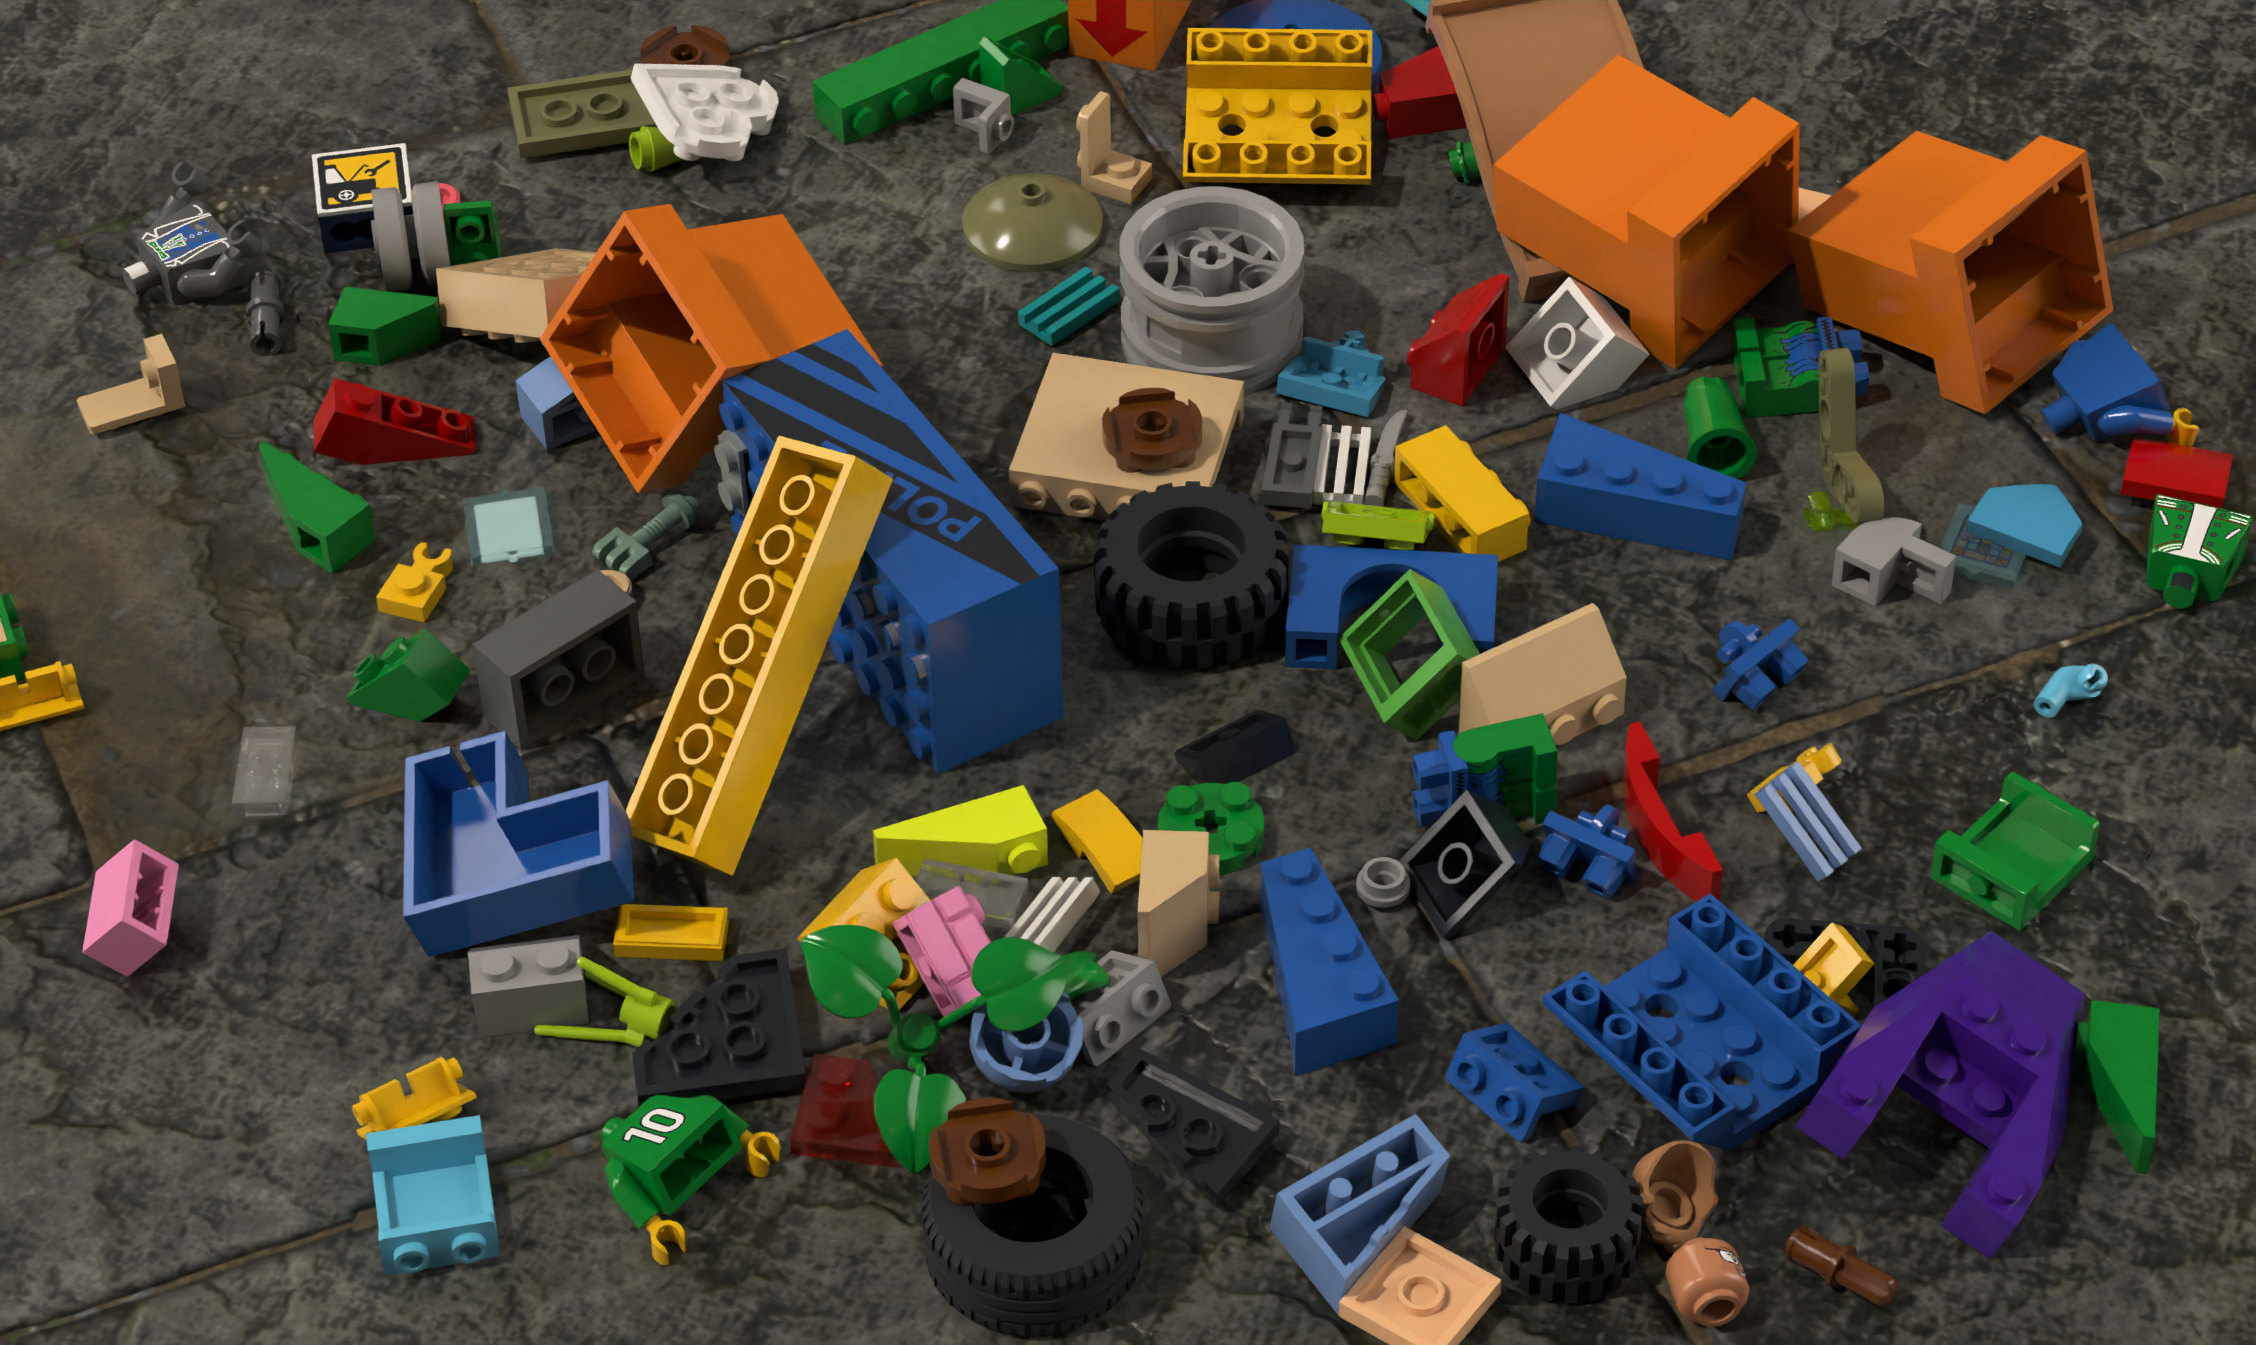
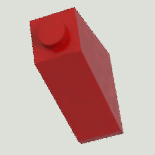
M1439 46L1379 74V93L1372 95V109L1376 122H1383L1389 139L1467 128L1452 78Z

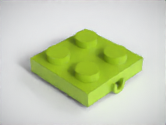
M1324 501L1321 515L1323 520L1322 532L1333 533L1334 542L1361 545L1364 544V539L1367 537L1384 539V547L1399 550H1414L1415 544L1424 543L1428 534L1434 528L1435 513L1431 511L1332 501L1330 505L1328 501Z

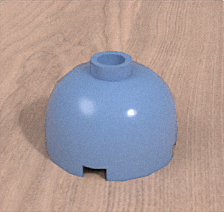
M1063 991L1061 998L1049 1015L1034 1027L1018 1032L1001 1031L995 1028L989 1020L986 1005L976 1009L971 1020L970 1049L978 1069L990 1082L1010 1092L1028 1094L1049 1089L1065 1077L1081 1050L1084 1026L1080 1014L1077 1017L1075 1009L1069 1004L1070 997Z

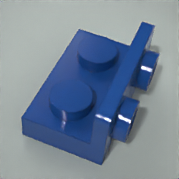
M1507 1022L1464 1033L1446 1073V1079L1449 1083L1519 1142L1530 1139L1540 1115L1577 1105L1584 1090V1086Z

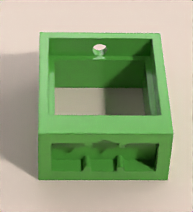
M1410 569L1338 638L1384 724L1415 740H1418L1460 700L1462 662L1480 654L1443 588ZM1427 615L1444 645L1407 681L1400 685L1384 655Z

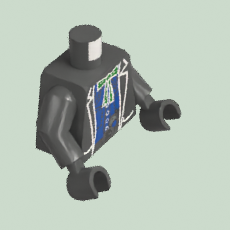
M187 161L179 162L174 167L171 177L172 181L180 188L176 194L171 193L159 216L151 226L138 234L136 240L141 261L122 270L125 283L133 295L156 286L171 304L176 305L202 297H217L225 290L247 283L243 258L244 256L246 258H253L259 255L262 250L261 239L256 236V230L247 222H236L227 233L198 200L189 202L191 196H199L207 190L208 180L201 171L195 169Z

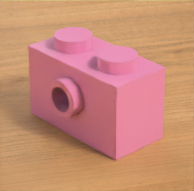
M134 839L99 868L95 874L82 953L128 977L167 945L179 864Z

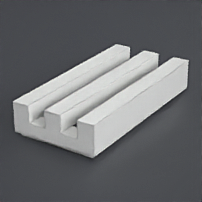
M1322 424L1323 435L1314 483L1313 504L1323 505L1324 501H1328L1329 505L1332 501L1363 504L1371 444V427H1361V434H1353L1352 426L1342 425L1341 433L1332 432V425ZM1331 446H1339L1333 493H1325ZM1350 447L1359 448L1353 495L1344 494Z
M1052 877L1005 937L1026 939L1054 953L1101 891L1093 877H1084L1080 883L1077 877H1068L1064 883L1061 877Z

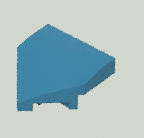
M1359 330L1344 332V337H1341L1340 341L1335 342L1304 337L1301 355L1294 356L1279 374L1276 393L1368 417L1385 391L1386 379L1383 376L1385 358L1382 355L1369 352L1364 346L1365 337Z
M2052 484L1989 488L1967 522V533L2060 568L2082 532V522L2059 488Z

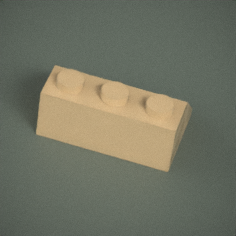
M1591 603L1462 662L1459 734L1472 728L1543 713L1555 745H1562L1599 725L1608 724L1618 716L1623 715L1627 677L1599 608L1594 603Z

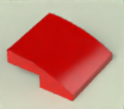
M2134 436L2120 494L2154 501L2156 495L2159 494L2222 509L2233 454Z

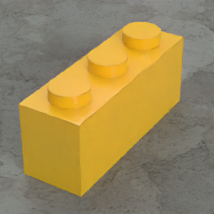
M1446 425L1395 446L1394 483L1419 510L1435 513L1434 527L1458 553L1498 555L1499 562L1527 550L1528 527L1531 523L1527 507L1520 499H1515L1507 491L1493 470H1488L1475 457L1469 444L1463 440L1460 441Z

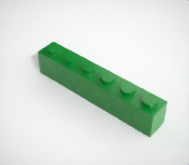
M998 0L812 81L815 117L846 145L953 98V87L962 78L981 84L979 42L984 36L1037 61L1069 46L1068 5L1062 0Z

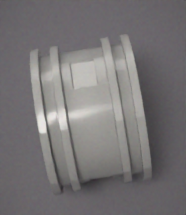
M1222 186L1195 187L1174 191L1152 200L1137 210L1125 224L1120 237V282L1125 291V297L1121 304V345L1128 363L1244 381V395L1270 386L1277 381L1279 374L1294 356L1300 354L1302 349L1303 303L1299 296V291L1304 280V236L1297 221L1283 207L1267 197L1247 190Z

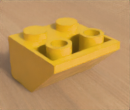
M893 858L860 870L797 939L801 943L802 939L808 934L835 925L863 926L885 935L898 949L903 961V969L900 976L887 987L894 993L898 1009L900 1010L922 986L924 981L892 922L931 900L898 859ZM881 997L879 1005L887 1008L886 1001Z

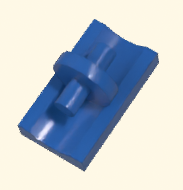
M1789 618L1758 642L1757 639L1762 636V630L1758 625L1751 624L1747 627L1738 621H1732L1727 624L1719 633L1722 648L1717 651V656L1724 663L1729 662L1731 659L1733 662L1726 668V678L1715 685L1712 692L1722 702L1734 693L1753 711L1757 709L1777 688L1776 684L1762 670L1768 667L1786 685L1795 679L1808 664V658L1792 641L1800 628Z
M1609 804L1605 805L1596 816L1582 810L1576 822L1550 811L1542 823L1546 839L1538 860L1545 872L1558 878H1566L1576 859L1590 865L1582 878L1584 887L1591 893L1606 900L1611 898L1623 881L1634 885L1641 873V869L1635 866L1634 863L1636 850L1626 845L1630 839L1631 832L1618 826L1620 811Z

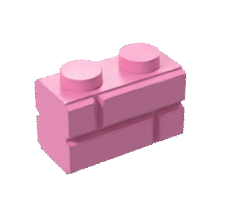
M960 885L892 922L943 1017L981 995L972 983L971 968L979 951L991 943L981 925L985 921L981 905L973 895H965Z

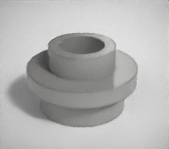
M1378 857L1368 861L1359 872L1356 879V891L1358 896L1371 906L1380 908L1393 907L1402 903L1410 893V878L1402 864L1397 860L1388 857Z

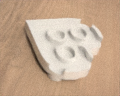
M634 64L631 81L658 129L670 143L674 144V153L678 157L689 161L698 160L700 157L723 158L729 161L741 160L751 133L766 135L770 132L779 104L777 92L768 82L762 80L761 85L758 86L750 80L741 78L742 69L720 65Z

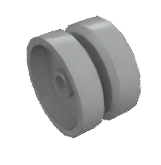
M439 182L414 184L411 190L413 215H405L402 195L396 187L371 190L375 220H371L377 264L382 266L386 291H410L414 284L411 260L420 259L425 284L429 288L438 287L436 269L451 266Z

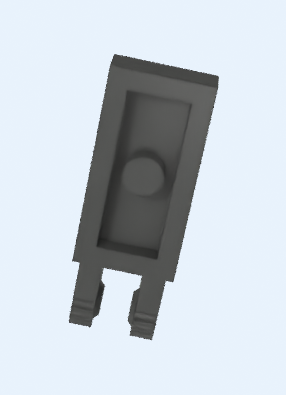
M1281 403L1278 422L1273 423L1262 485L1263 505L1311 509L1323 435V406L1312 405L1311 411L1308 413L1307 425L1294 424L1292 403Z

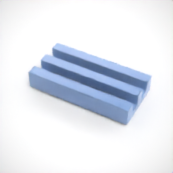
M1799 761L1786 768L1754 794L1817 882L1828 877L1834 872L1835 868L1848 860L1847 858L1862 849ZM1777 790H1779L1781 794L1784 796V798L1787 800L1789 805L1797 814L1796 816L1792 814L1790 809L1787 807V805L1784 803L1782 798L1777 793ZM1808 833H1810L1813 836L1818 845L1824 851V853L1828 857L1827 860L1824 858L1819 849L1808 836Z

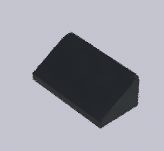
M1258 709L1177 749L1174 756L1176 761L1198 784H1227L1239 782L1293 755L1295 745L1286 718Z

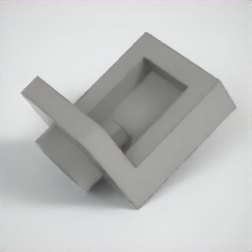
M962 78L953 87L955 124L979 132L980 152L990 154L1001 141L1007 140L1012 132L1014 118L1011 115L1010 94Z

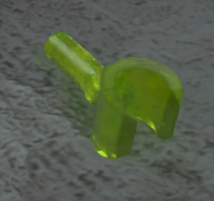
M1816 491L1808 494L1807 499L1810 509L1804 508L1803 513L1807 525L1813 531L1823 532L1830 529L1834 524L1858 527L1863 524L1854 523L1845 511L1833 509L1831 499L1827 493Z

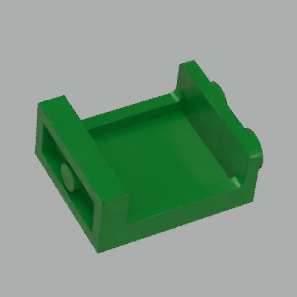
M2011 772L2004 778L2000 799L1961 837L1947 830L1936 841L1930 878L2018 931H2021L2094 859L2100 823L2085 811L2049 793L2038 784L2030 782L2015 772Z

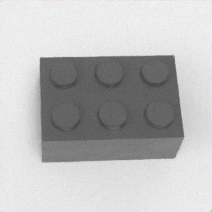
M598 569L472 644L483 716L500 732L506 731L511 742L520 750L525 749L645 675L636 601Z

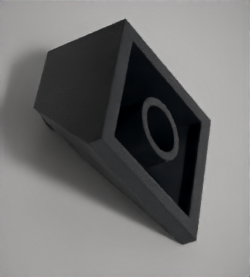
M1466 790L1398 862L1402 864L1409 875L1411 889L1442 938L1450 940L1522 866L1530 842L1507 807Z

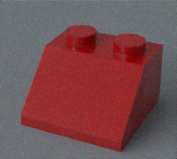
M1500 273L1456 294L1443 311L1438 310L1435 313L1429 330L1421 340H1414L1407 355V366L1411 367V389L1463 407L1506 350L1510 276Z

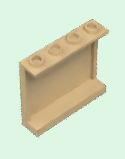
M1052 353L1009 468L1010 506L1106 521L1109 519V515L1123 502L1129 505L1133 495L1144 490L1148 494L1155 492L1158 485L1172 483L1173 487L1185 486L1186 481H1200L1201 486L1213 487L1232 429L1240 430L1244 419V381ZM1142 388H1164L1174 391L1175 399L1184 402L1186 405H1188V399L1197 405L1202 415V442L1196 451L1195 461L1185 468L1171 467L1162 470H1141L1135 473H1127L1120 470L1116 465V459L1108 453L1103 443L1102 417L1108 407L1111 412L1114 407L1118 406L1120 396ZM1156 426L1146 427V431H1157Z

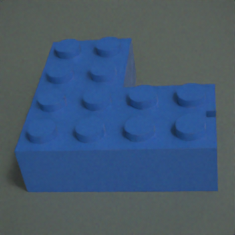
M506 731L460 743V751L480 785L473 786L450 746L405 758L403 917L428 957L634 902L631 820L608 780L529 802V771Z

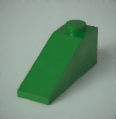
M2091 1000L2087 1022L2077 1021L2076 1055L2083 1056L2082 1079L2135 1172L2148 1174L2156 1130L2160 1008Z

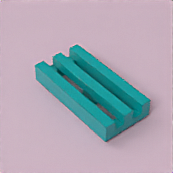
M1084 267L1019 310L1018 324L1053 346L1119 302L1120 288L1114 284L1106 287L1105 278L1100 275L1093 278V271L1088 267Z

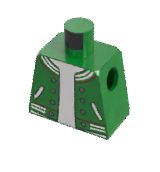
M2157 494L2148 535L2146 584L2150 588L2164 591L2163 598L2165 602L2174 608H2187L2193 604L2194 598L2209 602L2219 600L2244 558L2253 516Z

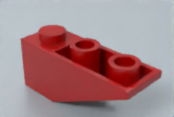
M334 378L314 418V453L358 465L473 455L475 451L473 416Z

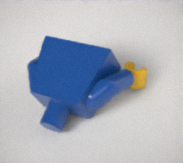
M2112 323L2104 327L2090 340H2076L2071 343L2060 364L2054 368L2052 373L2060 399L2040 411L2045 424L2055 436L2079 422L2094 441H2103L2118 435L2147 433L2166 435V439L2170 443L2191 446L2199 432V427L2197 425H2190L2193 416L2186 408L2177 409L2173 416L2168 412L2170 407L2161 380L2136 352L2137 349L2129 344Z

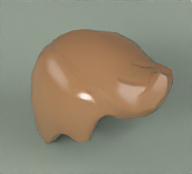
M1673 1141L1649 1152L1639 1160L1630 1177L1635 1178L1639 1185V1196L1643 1197L1642 1223L1647 1227L1652 1240L1663 1244L1664 1249L1668 1253L1675 1252L1685 1242L1697 1238L1705 1219L1710 1215L1718 1202V1196L1714 1189V1159L1708 1149L1691 1141Z

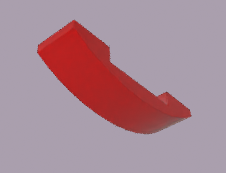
M1641 722L1631 723L1626 741L1623 799L1626 814L1635 837L1654 866L1681 892L1696 902L1710 893L1720 901L1723 869L1702 832L1681 837L1657 793L1660 756Z

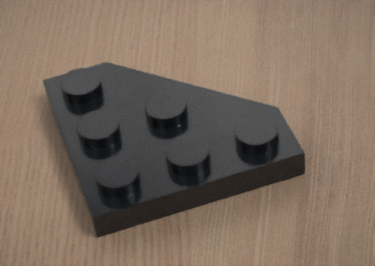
M787 949L731 956L718 969L719 977L703 993L696 990L668 1018L669 1026L653 1042L646 1039L632 1053L639 1107L647 1099L656 1095L680 1098L709 1095L717 1100L807 1088Z

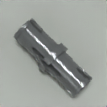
M264 271V284L261 285L260 272H256L249 280L251 301L246 307V318L249 325H251L250 348L257 355L267 356L266 343L270 342V353L272 356L279 352L281 348L280 325L284 321L283 304L279 301L280 279L274 272Z

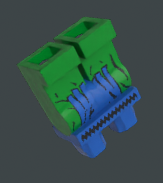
M1831 317L1817 318L1816 324L1810 321H1797L1786 327L1755 328L1753 318L1734 319L1732 359L1737 384L1739 385L1744 418L1819 411V355L1822 350L1849 348L1855 368V396L1868 395L1869 370L1867 362H1861L1862 340L1860 331H1834Z
M1543 713L1463 731L1457 737L1454 730L1438 733V750L1413 754L1412 768L1419 789L1412 791L1413 808L1419 825L1434 824L1466 790L1507 807L1513 817L1531 814L1535 825L1542 824L1550 811L1556 813L1557 788L1555 784H1557L1558 750Z

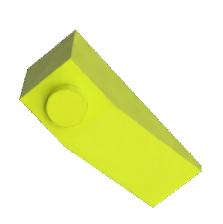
M1024 785L873 830L875 865L897 858L911 876L1001 880L1048 865L1047 827Z

